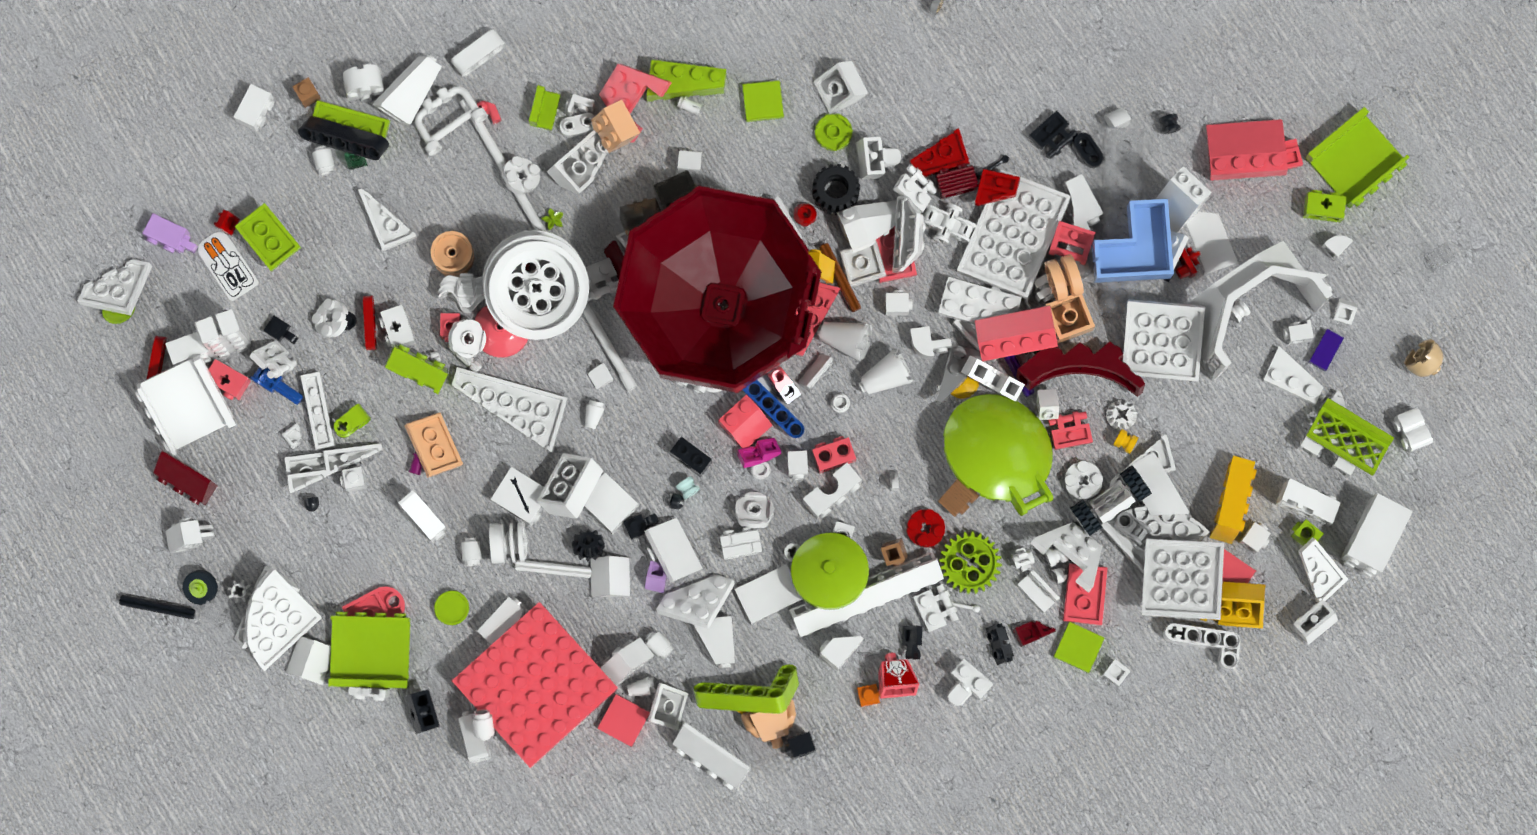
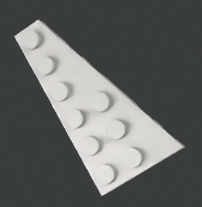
M457 367L452 387L550 453L553 452L568 401L567 397Z

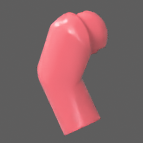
M487 101L477 103L479 108H484L486 113L490 115L493 124L501 121L495 104Z

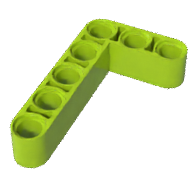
M786 664L779 668L770 687L701 682L696 684L693 689L696 704L699 708L779 714L788 708L799 686L796 666Z

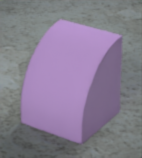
M650 561L645 589L664 593L667 576L659 562Z

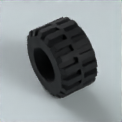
M830 164L828 168L823 167L821 172L818 171L816 178L813 180L812 196L815 199L816 206L819 205L821 211L826 210L827 214L831 215V212L837 215V212L854 206L858 201L860 192L858 176H855L853 170L849 171L848 166L845 165L843 168L841 164H837V166ZM831 181H840L847 187V193L841 198H832L825 192V186Z

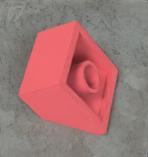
M747 394L718 420V424L742 449L750 447L773 426L762 410Z

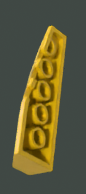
M1222 582L1220 620L1214 621H1218L1217 624L1223 626L1263 629L1265 584Z

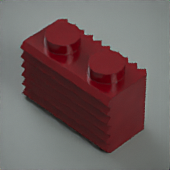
M961 164L955 170L950 171L949 168L940 170L939 174H936L935 180L941 199L978 190L979 185L973 165Z

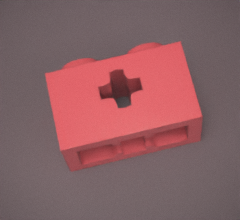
M216 359L208 369L218 388L223 391L222 395L230 400H233V398L240 400L251 382L248 377ZM223 379H228L230 381L229 384L223 383Z

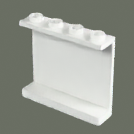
M200 354L137 384L135 394L140 402L143 401L146 405L144 410L148 418H153L155 422L153 426L156 433L163 436L164 441L162 443L166 451H171L173 456L177 454V449L226 425L229 428L236 425L232 412Z

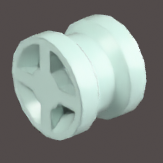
M692 476L676 486L677 490L682 492L684 500L700 490L699 486L694 484Z

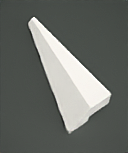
M381 444L285 457L289 493H294L382 451Z

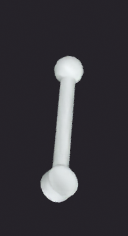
M951 602L953 606L970 609L975 613L980 611L978 605L970 606Z

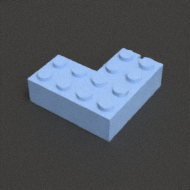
M1168 199L1129 201L1127 205L1129 238L1094 240L1092 244L1093 262H1095L1093 265L1094 283L1171 279L1174 275Z

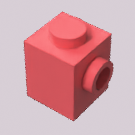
M460 313L440 314V337L445 339V342H449L448 336L453 323L461 320Z

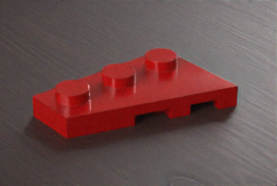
M959 128L911 159L910 164L915 168H919L924 177L938 174L942 169L949 168V170H952L961 164L969 165L970 162Z

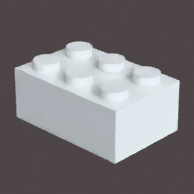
M563 453L537 502L548 514L577 519L603 470L592 458Z

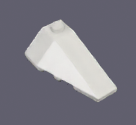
M897 200L856 205L837 212L840 228L853 253L872 246L880 236H886L890 233L889 230L895 226Z

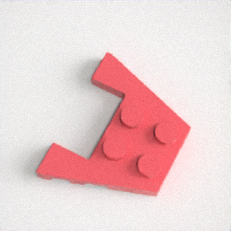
M618 64L599 93V96L606 107L622 100L631 114L647 87L659 97H663L672 82L627 65ZM635 123L638 130L641 132L643 128H641L637 123ZM636 136L630 143L635 142L638 136Z

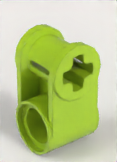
M356 404L335 421L334 430L339 437L347 438L365 426L371 420V417L360 404ZM340 425L346 426V429H347V430H346V431L340 430V427H339V426H340Z

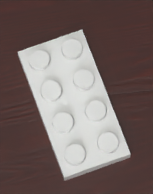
M948 277L938 314L975 325V320L1018 312L1022 297Z

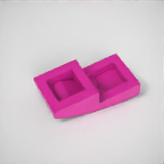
M770 438L757 441L756 446L738 449L737 455L743 468H747L777 457L781 454V449L776 439Z

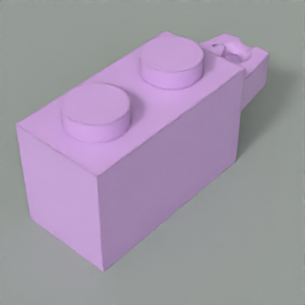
M152 214L142 233L147 238V242L155 246L157 243L164 246L163 249L170 253H174V251L183 253L184 250H188L195 254L198 248L196 244L189 241L191 238L189 237L190 232L186 228L156 214Z

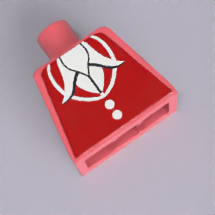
M895 653L885 655V661L881 662L878 671L880 699L916 695L919 682L909 661L906 659L897 660Z

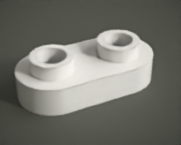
M584 113L565 118L560 123L561 133L568 138L591 133L594 130L592 122L586 125L584 121L587 119L592 120L595 116L591 113ZM572 124L573 127L571 129H567L566 125Z

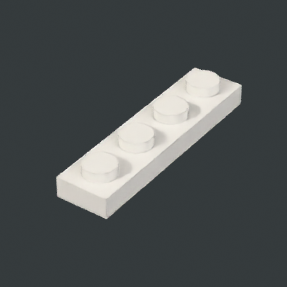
M315 372L301 375L315 449L318 451L336 447L321 373Z

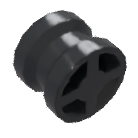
M1169 114L1159 118L1160 123L1163 125V134H1171L1181 130L1180 125L1177 123V114Z

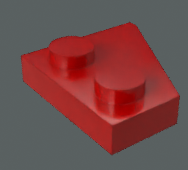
M983 169L975 206L1016 197L1020 177Z

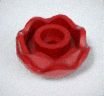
M801 203L794 209V221L801 226L806 227L816 221L817 212L811 204Z

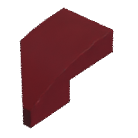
M1031 621L1014 628L1013 631L1020 647H1023L1056 632V629L1047 627L1039 621Z

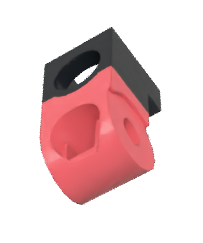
M780 366L767 374L768 379L784 403L789 404L801 395Z

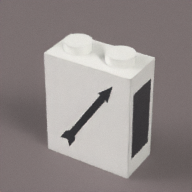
M511 467L492 496L491 501L532 526L533 522L537 523L542 516L540 511L543 507L537 500L544 487Z

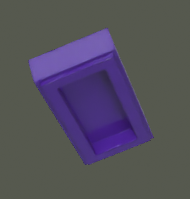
M1327 329L1308 363L1326 371L1344 338Z

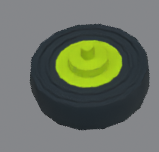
M196 570L185 577L183 592L185 597L193 604L203 605L215 598L218 592V584L211 573L206 570Z

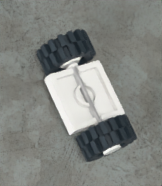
M1133 465L1119 473L1126 486L1121 481L1117 482L1088 502L1092 507L1091 510L1083 499L1070 507L1076 519L1089 536L1102 528L1095 517L1096 515L1105 523L1112 520L1122 510L1128 509L1135 502L1130 492L1134 494L1139 502L1152 494L1145 480Z

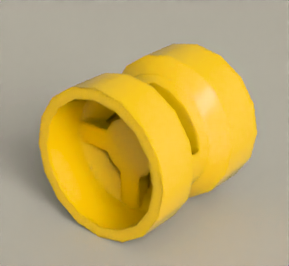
M1121 429L1113 446L1117 448L1122 446L1124 451L1130 454L1139 437L1135 435L1128 436L1127 431Z

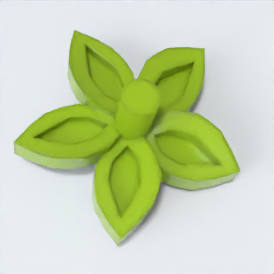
M550 208L548 211L549 216L541 218L544 222H548L549 230L554 227V224L557 227H563L560 220L563 217V212L555 214Z

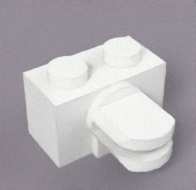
M864 137L856 142L860 180L878 179L885 174V167H894L901 161V153L898 149L882 148L881 137Z
M190 518L181 519L179 523L172 524V527L165 531L169 553L189 551L200 546L202 540L215 537L214 532H207L213 530V525L199 526L198 520L191 521Z
M963 659L950 674L957 682L948 692L947 699L953 706H961L970 695L980 700L992 687L993 683L968 661Z

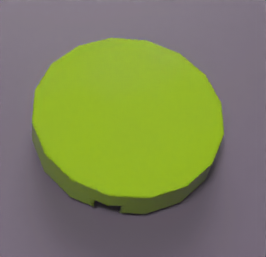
M827 114L818 121L815 129L817 142L828 151L842 150L851 141V123L840 114Z

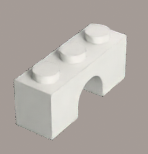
M969 356L961 373L1015 402L1025 385L972 356Z
M1314 429L1313 433L1318 436H1324L1321 429ZM1307 431L1297 449L1315 458L1320 450L1327 448L1307 437ZM1331 439L1333 445L1340 446L1338 439ZM1347 449L1351 456H1357L1355 449ZM1332 452L1334 463L1330 469L1346 478L1351 476L1356 466Z
M848 463L832 474V478L838 486L835 493L825 494L816 487L803 498L802 502L817 519L820 516L822 518L826 517L831 512L830 508L835 504L839 506L846 500L845 496L849 492L853 494L861 487L862 479Z

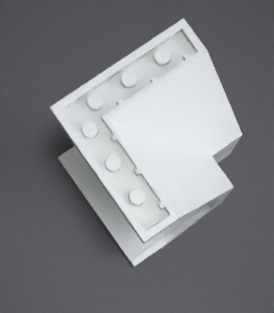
M1284 241L1258 253L1187 303L1205 306L1200 364L1213 381L1219 378L1231 364V361L1222 349V343L1233 303L1237 298L1270 276L1294 283L1314 312H1317L1333 295L1330 285L1323 281L1327 274L1305 271Z

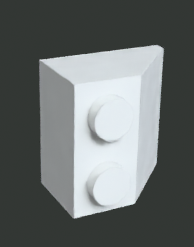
M852 61L837 63L813 81L829 114H833L856 103L868 94Z
M855 636L833 638L831 641L827 639L820 647V657L838 671L863 642L864 638Z

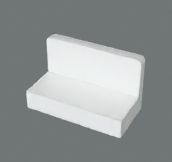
M1034 570L1017 584L1042 613L1046 612L1059 599L1058 595Z

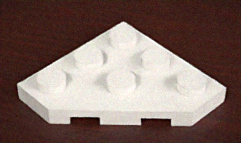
M134 259L126 262V266L118 270L115 268L102 275L103 278L94 283L91 281L85 284L78 298V303L83 306L131 316L152 265L149 262Z
M714 575L665 594L656 610L660 615L709 629L735 585L734 580Z

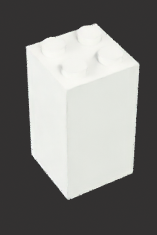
M1379 493L1370 498L1340 560L1344 561L1343 564L1349 568L1354 569L1356 567L1361 570L1360 573L1366 577L1371 578L1381 574L1413 511Z

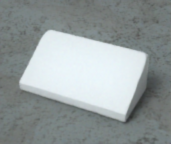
M821 354L798 383L807 391H810L831 366L833 358Z

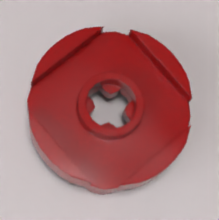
M932 509L916 511L907 523L908 538L914 545L931 548L936 546L945 534L943 518ZM922 524L931 526L929 529L930 533L927 534L921 531L923 528Z

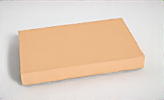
M440 412L405 425L427 478L463 465Z

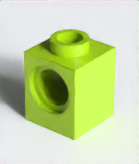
M1305 519L1302 522L1298 521L1293 526L1292 530L1294 532L1291 534V537L1304 546L1311 538L1316 539L1318 542L1324 533ZM1302 529H1307L1309 531V538H1304L1302 536Z

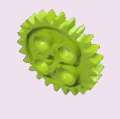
M972 531L970 537H968L967 533L964 532L963 538L957 534V541L950 538L951 546L945 544L944 548L947 552L941 551L940 553L945 557L939 559V562L944 563L940 567L941 570H945L943 577L949 578L946 584L954 583L952 589L958 586L959 593L966 589V593L969 595L973 589L974 593L977 594L978 588L984 592V585L990 588L992 586L990 580L997 581L994 574L1000 575L1001 573L996 569L1002 566V564L997 563L1002 558L1001 556H996L999 548H992L995 542L987 543L989 537H986L984 540L981 539L982 533L975 537ZM970 545L973 553L965 554L963 546ZM956 553L961 554V555H962L966 560H968V561L971 560V559H973V560H974L973 564H974L975 566H977L978 568L983 569V570L985 571V573H981V572H980L976 567H974L973 565H971L970 567H968V566H967V563H968V562H967L966 560H964V559L958 557V556L956 555ZM986 556L989 564L981 565L979 557ZM952 562H961L962 569L955 570L952 567ZM976 572L978 580L971 581L968 578V573Z

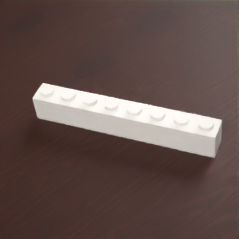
M929 552L870 576L861 596L844 608L824 610L804 603L789 609L799 636H809L813 632L822 628H828L834 623L846 621L849 617L856 614H863L871 608L882 606L886 602L899 599L910 592H917L925 586L934 585L944 578L937 558L933 552Z

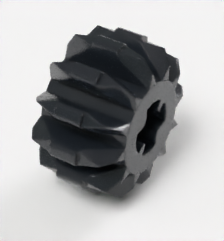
M588 528L587 532L580 530V535L575 534L572 548L573 553L578 555L580 560L586 558L588 562L590 558L596 560L597 555L602 556L605 543L603 536L598 535L597 530L591 532Z

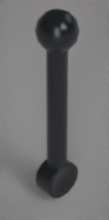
M1007 155L1002 156L1001 160L985 170H992L1002 163H1007L1009 157ZM983 171L975 173L977 179H981Z

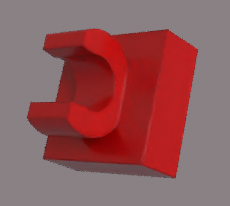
M223 210L222 213L218 214L220 218L218 222H214V225L224 233L232 236L240 218L229 211Z

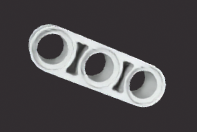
M492 29L454 56L451 63L463 77L467 76L500 52L506 44L498 33Z

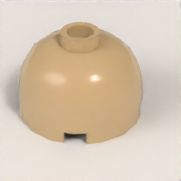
M1428 339L1419 344L1420 348L1416 352L1413 349L1404 361L1407 369L1419 377L1437 374L1443 362L1442 349L1434 340Z

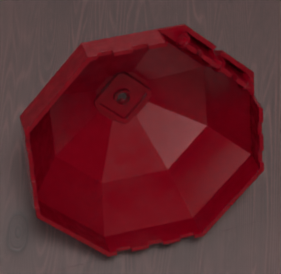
M697 186L689 194L679 198L660 213H656L647 219L646 222L629 231L613 307L660 378L738 393L807 347L813 313L809 312L808 307L815 306L822 271L809 254L808 247L775 200ZM726 301V304L729 305L728 308L721 310L718 304Z

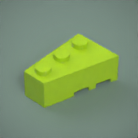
M394 344L385 363V368L406 379L409 378L418 382L417 384L422 387L427 386L433 389L434 393L439 394L448 375L447 368L444 367L445 364L438 360L430 361L427 359L428 356L421 352L416 354L410 352V348L403 344H399V346Z

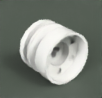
M510 522L509 531H505L503 523L489 525L492 564H505L506 557L509 554L513 563H516V554H519L520 562H526L528 539L523 522H518V531H515L513 522Z

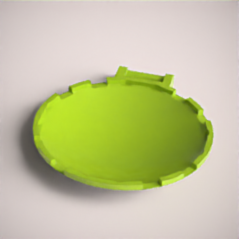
M984 394L969 398L954 409L945 424L943 432L945 447L943 449L948 465L964 486L980 493L979 496L986 499L1011 502L1020 516L1027 514L1028 510L1044 502L1049 503L1053 501V494L1045 483L1052 467L1053 451L1051 441L1044 425L1029 408L1006 396ZM1037 492L1040 494L1039 497L1027 503L1023 502V499Z

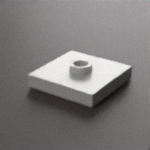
M875 240L876 243L872 246L854 253L851 248L840 251L851 288L887 276L877 240Z

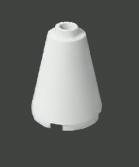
M824 322L823 325L819 326L817 336H819L822 342L855 360L861 361V359L865 358L870 345L868 335L872 336V325L867 323Z
M897 348L890 351L860 377L861 382H859V385L864 393L867 391L868 394H873L914 382L913 377L909 379V373L911 372L901 354H896L898 352Z

